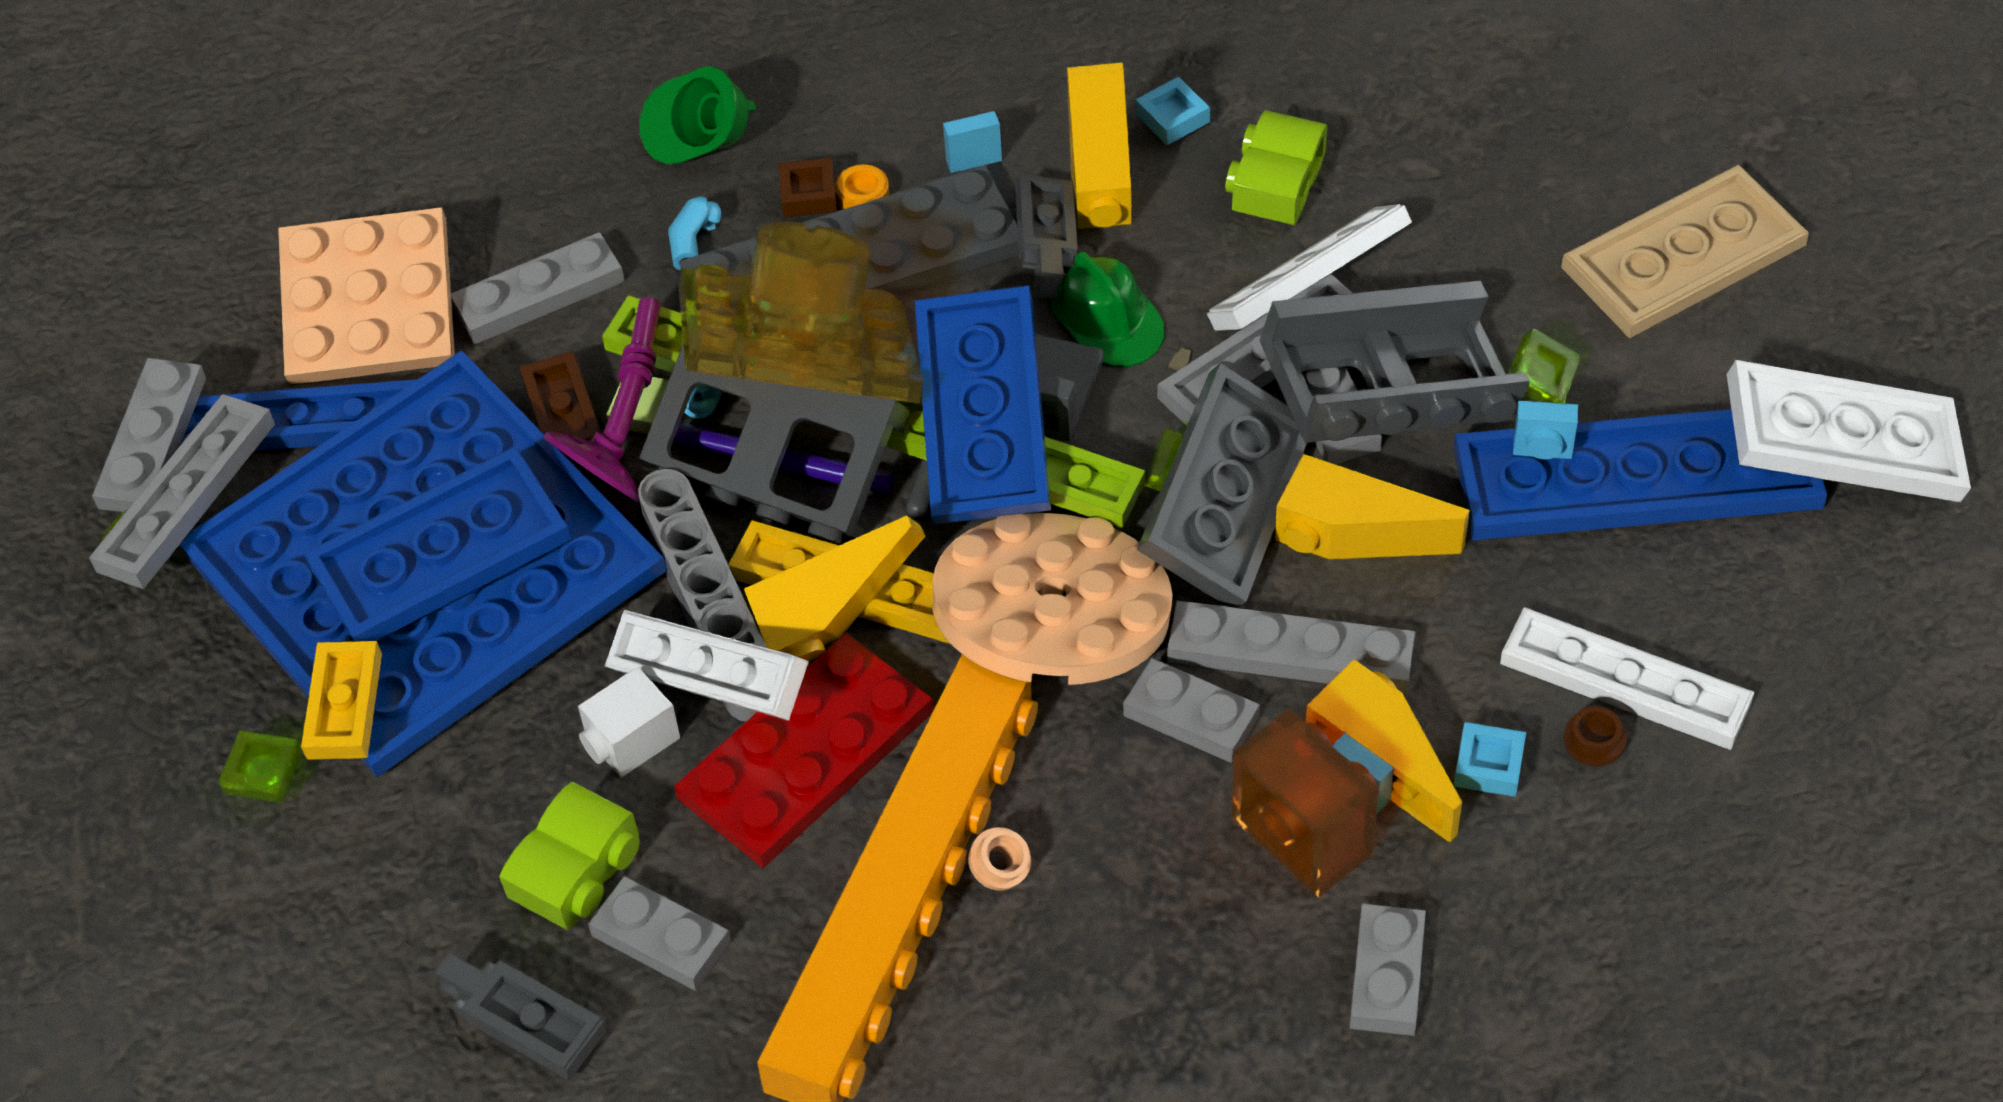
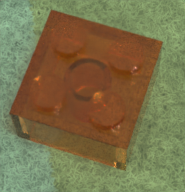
M1288 708L1233 752L1232 819L1318 898L1373 854L1379 787L1371 773L1358 762L1350 763L1332 747L1328 736L1319 726L1312 722L1305 723Z

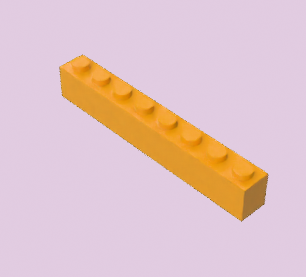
M963 654L961 655L757 1062L764 1093L788 1102H843L845 1097L853 1099L857 1094L865 1074L866 1064L863 1059L871 1042L879 1044L883 1040L892 1015V1008L889 1005L897 988L905 990L910 984L917 965V954L915 951L922 936L931 937L935 932L942 913L943 904L940 899L947 884L955 886L961 878L967 859L965 847L972 833L980 835L987 823L991 810V800L989 797L996 783L1004 785L1011 773L1015 758V751L1012 749L1019 735L1028 736L1034 725L1038 703L1032 700L1031 682L1000 675L976 664Z

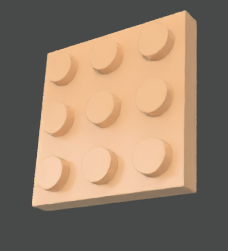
M442 207L278 228L284 376L290 385L437 367L455 355L447 225Z

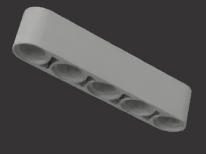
M672 469L655 470L646 475L638 488L646 531L652 546L664 557L667 568L665 572L666 577L689 627L723 637L732 636L731 639L767 648L689 480L684 474ZM723 702L731 716L740 721L746 722L757 712Z

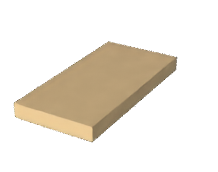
M1738 164L1564 254L1561 268L1630 339L1806 246L1809 232Z

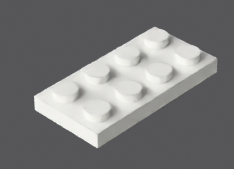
M1735 360L1727 373L1739 465L1961 502L1971 489L1954 399L1951 397Z

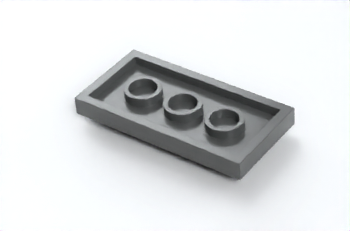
M1219 363L1212 369L1207 376L1137 548L1142 554L1227 607L1239 608L1247 602L1276 525V506L1300 462L1307 444L1302 439L1289 407L1222 363Z

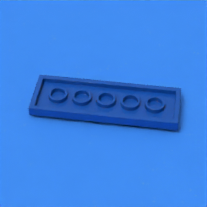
M1732 409L1577 423L1572 459H1538L1532 456L1513 455L1514 429L1455 434L1454 453L1465 507L1469 510L1468 521L1472 541L1818 510L1824 508L1827 497L1823 479L1739 465Z

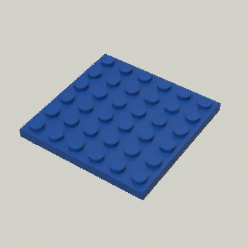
M462 350L189 532L179 544L184 556L307 698H309L317 643L353 642L310 569L304 553L516 446L568 526L572 540L377 640L382 652L368 758L361 759L376 777L382 775L667 571L664 557L555 446L543 438L544 434Z

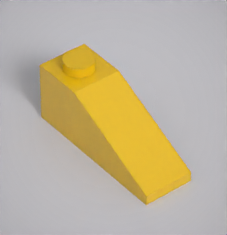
M1123 62L1068 67L1071 181H1073L1078 229L1106 228L1132 224L1131 177Z
M1303 454L1276 506L1275 541L1284 543L1297 552L1312 553L1327 559L1461 554L1466 543L1469 510Z
M906 515L744 588L766 647L797 656L806 661L814 660L826 652L824 645L839 639L924 539L925 534L921 525Z
M1353 659L1307 705L1305 740L1330 757L1331 746L1345 733L1394 767L1390 800L1450 843L1458 835L1462 806L1459 795L1403 693L1396 688L1395 684L1386 675L1378 671H1370Z

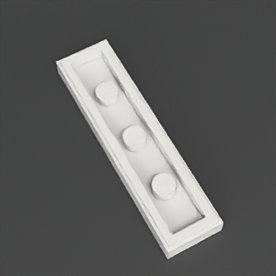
M1396 204L1372 208L1212 307L1207 315L1214 330H1237L1244 328L1268 313L1272 301L1289 300L1406 227L1412 221L1405 206Z
M1525 607L1501 654L1500 664L1729 750L1732 749L1754 696V692Z
M624 610L605 667L625 674L639 667L653 682L789 721L809 661L794 655Z

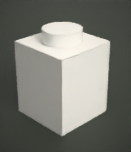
M639 667L631 670L578 705L584 731L579 733L583 747L597 764H601L606 760L621 778L680 739L673 704Z

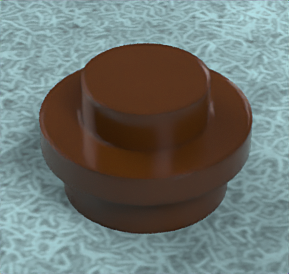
M1591 706L1582 709L1570 718L1566 724L1563 739L1567 752L1578 762L1589 766H1605L1615 762L1623 754L1627 734L1623 724L1614 712L1604 707Z

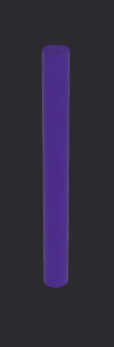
M680 423L673 444L732 458L740 437ZM787 448L779 470L840 484L848 462ZM877 469L870 491L890 495L894 485V473Z

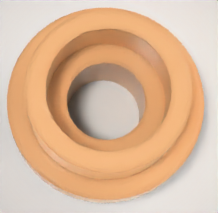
M996 827L982 832L972 842L968 853V862L973 876L979 883L992 890L1004 891L1014 888L1025 879L1030 870L1031 855L1027 843L1019 834L1007 828ZM990 852H999L1005 857L1007 863L1005 870L996 869L990 863Z

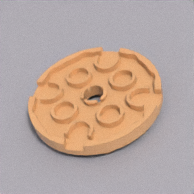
M1028 513L999 516L994 520L982 523L957 537L943 551L934 569L932 610L935 621L945 638L954 648L976 664L1000 675L1026 682H1031L1032 673L1068 676V685L1115 677L1147 660L1161 645L1167 634L1173 595L1171 583L1164 567L1139 552L1137 548L1140 542L1126 533L1115 529L1109 521L1098 517L1083 518L1056 513Z

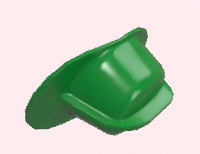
M714 66L701 67L668 80L652 91L644 102L641 111L639 135L645 150L655 160L665 164L683 163L714 150L729 148L740 140L746 130L748 114L756 111V104L745 98L741 89L735 83H732L723 70Z
M1084 251L1078 253L1075 257L1074 266L1070 268L1063 282L1058 286L1057 299H1051L1052 312L1078 344L1099 348L1103 351V364L1111 367H1132L1145 363L1158 353L1164 341V323L1158 311L1138 288L1132 272L1124 263L1105 256L1090 257Z

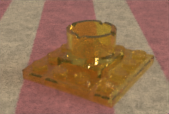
M799 222L770 223L763 225L758 231L750 275H729L728 270L708 264L698 265L696 270L682 268L678 289L686 371L919 403L923 386V379L902 300L895 299V296L887 291L865 289L871 260L870 248L865 242L853 235L816 225L813 229H808L805 223Z

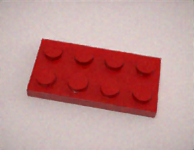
M845 633L824 654L820 655L806 668L789 721L756 712L674 785L677 799L764 869L933 713V698Z

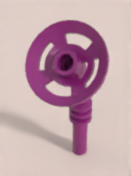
M649 297L642 298L638 303L631 343L623 349L618 373L621 385L602 435L596 432L590 441L561 432L547 431L543 436L545 440L571 459L638 503L640 502L639 487L619 460L625 453L621 447L626 440L643 389L651 384L656 361V353L652 347L661 305L656 299Z

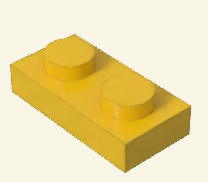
M377 641L317 643L301 744L302 751L307 760L368 758L382 652Z

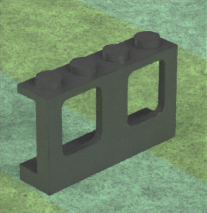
M1481 281L1272 301L1259 341L1304 443L1325 440L1340 441L1351 437L1377 434L1393 435L1404 431L1430 428L1446 429L1456 425L1483 422L1498 423L1514 419L1517 413L1518 401H1522L1530 379L1526 372L1505 373L1479 321L1488 300V295ZM1456 355L1464 360L1472 376L1469 379L1417 384L1406 360ZM1353 366L1361 371L1369 390L1314 395L1313 398L1302 371Z
M688 330L639 459L657 468V470H677L684 474L689 481L707 486L704 496L734 508L738 507L740 499L759 505L756 515L785 526H789L792 517L811 523L807 533L840 545L844 535L855 539L866 533V530L857 526V522L892 430L900 433L904 432L911 411L894 399ZM699 385H706L747 399L750 403V412L729 467L720 474L674 459L671 455V446L692 391ZM804 420L851 435L855 443L833 504L826 510H817L776 495L773 490L775 478L794 428L799 422Z

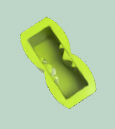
M1268 110L1262 113L1257 125L1250 123L1243 138V157L1241 161H1232L1226 178L1225 191L1232 193V211L1295 225L1301 216L1309 190L1315 182L1324 159L1327 124Z
M573 781L570 782L549 804L536 829L519 843L505 863L499 878L507 898L567 931L581 917L588 918L595 912L602 900L604 893L603 883L618 869L624 870L627 868L637 854L640 840L634 815L632 812Z

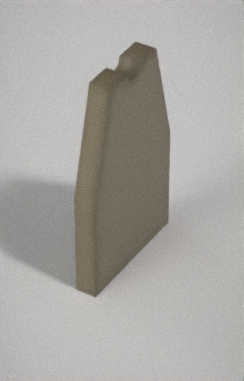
M1182 347L1173 356L1168 368L1178 371L1188 365L1191 350H1186Z

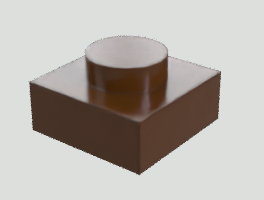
M832 158L778 163L783 217L837 211Z

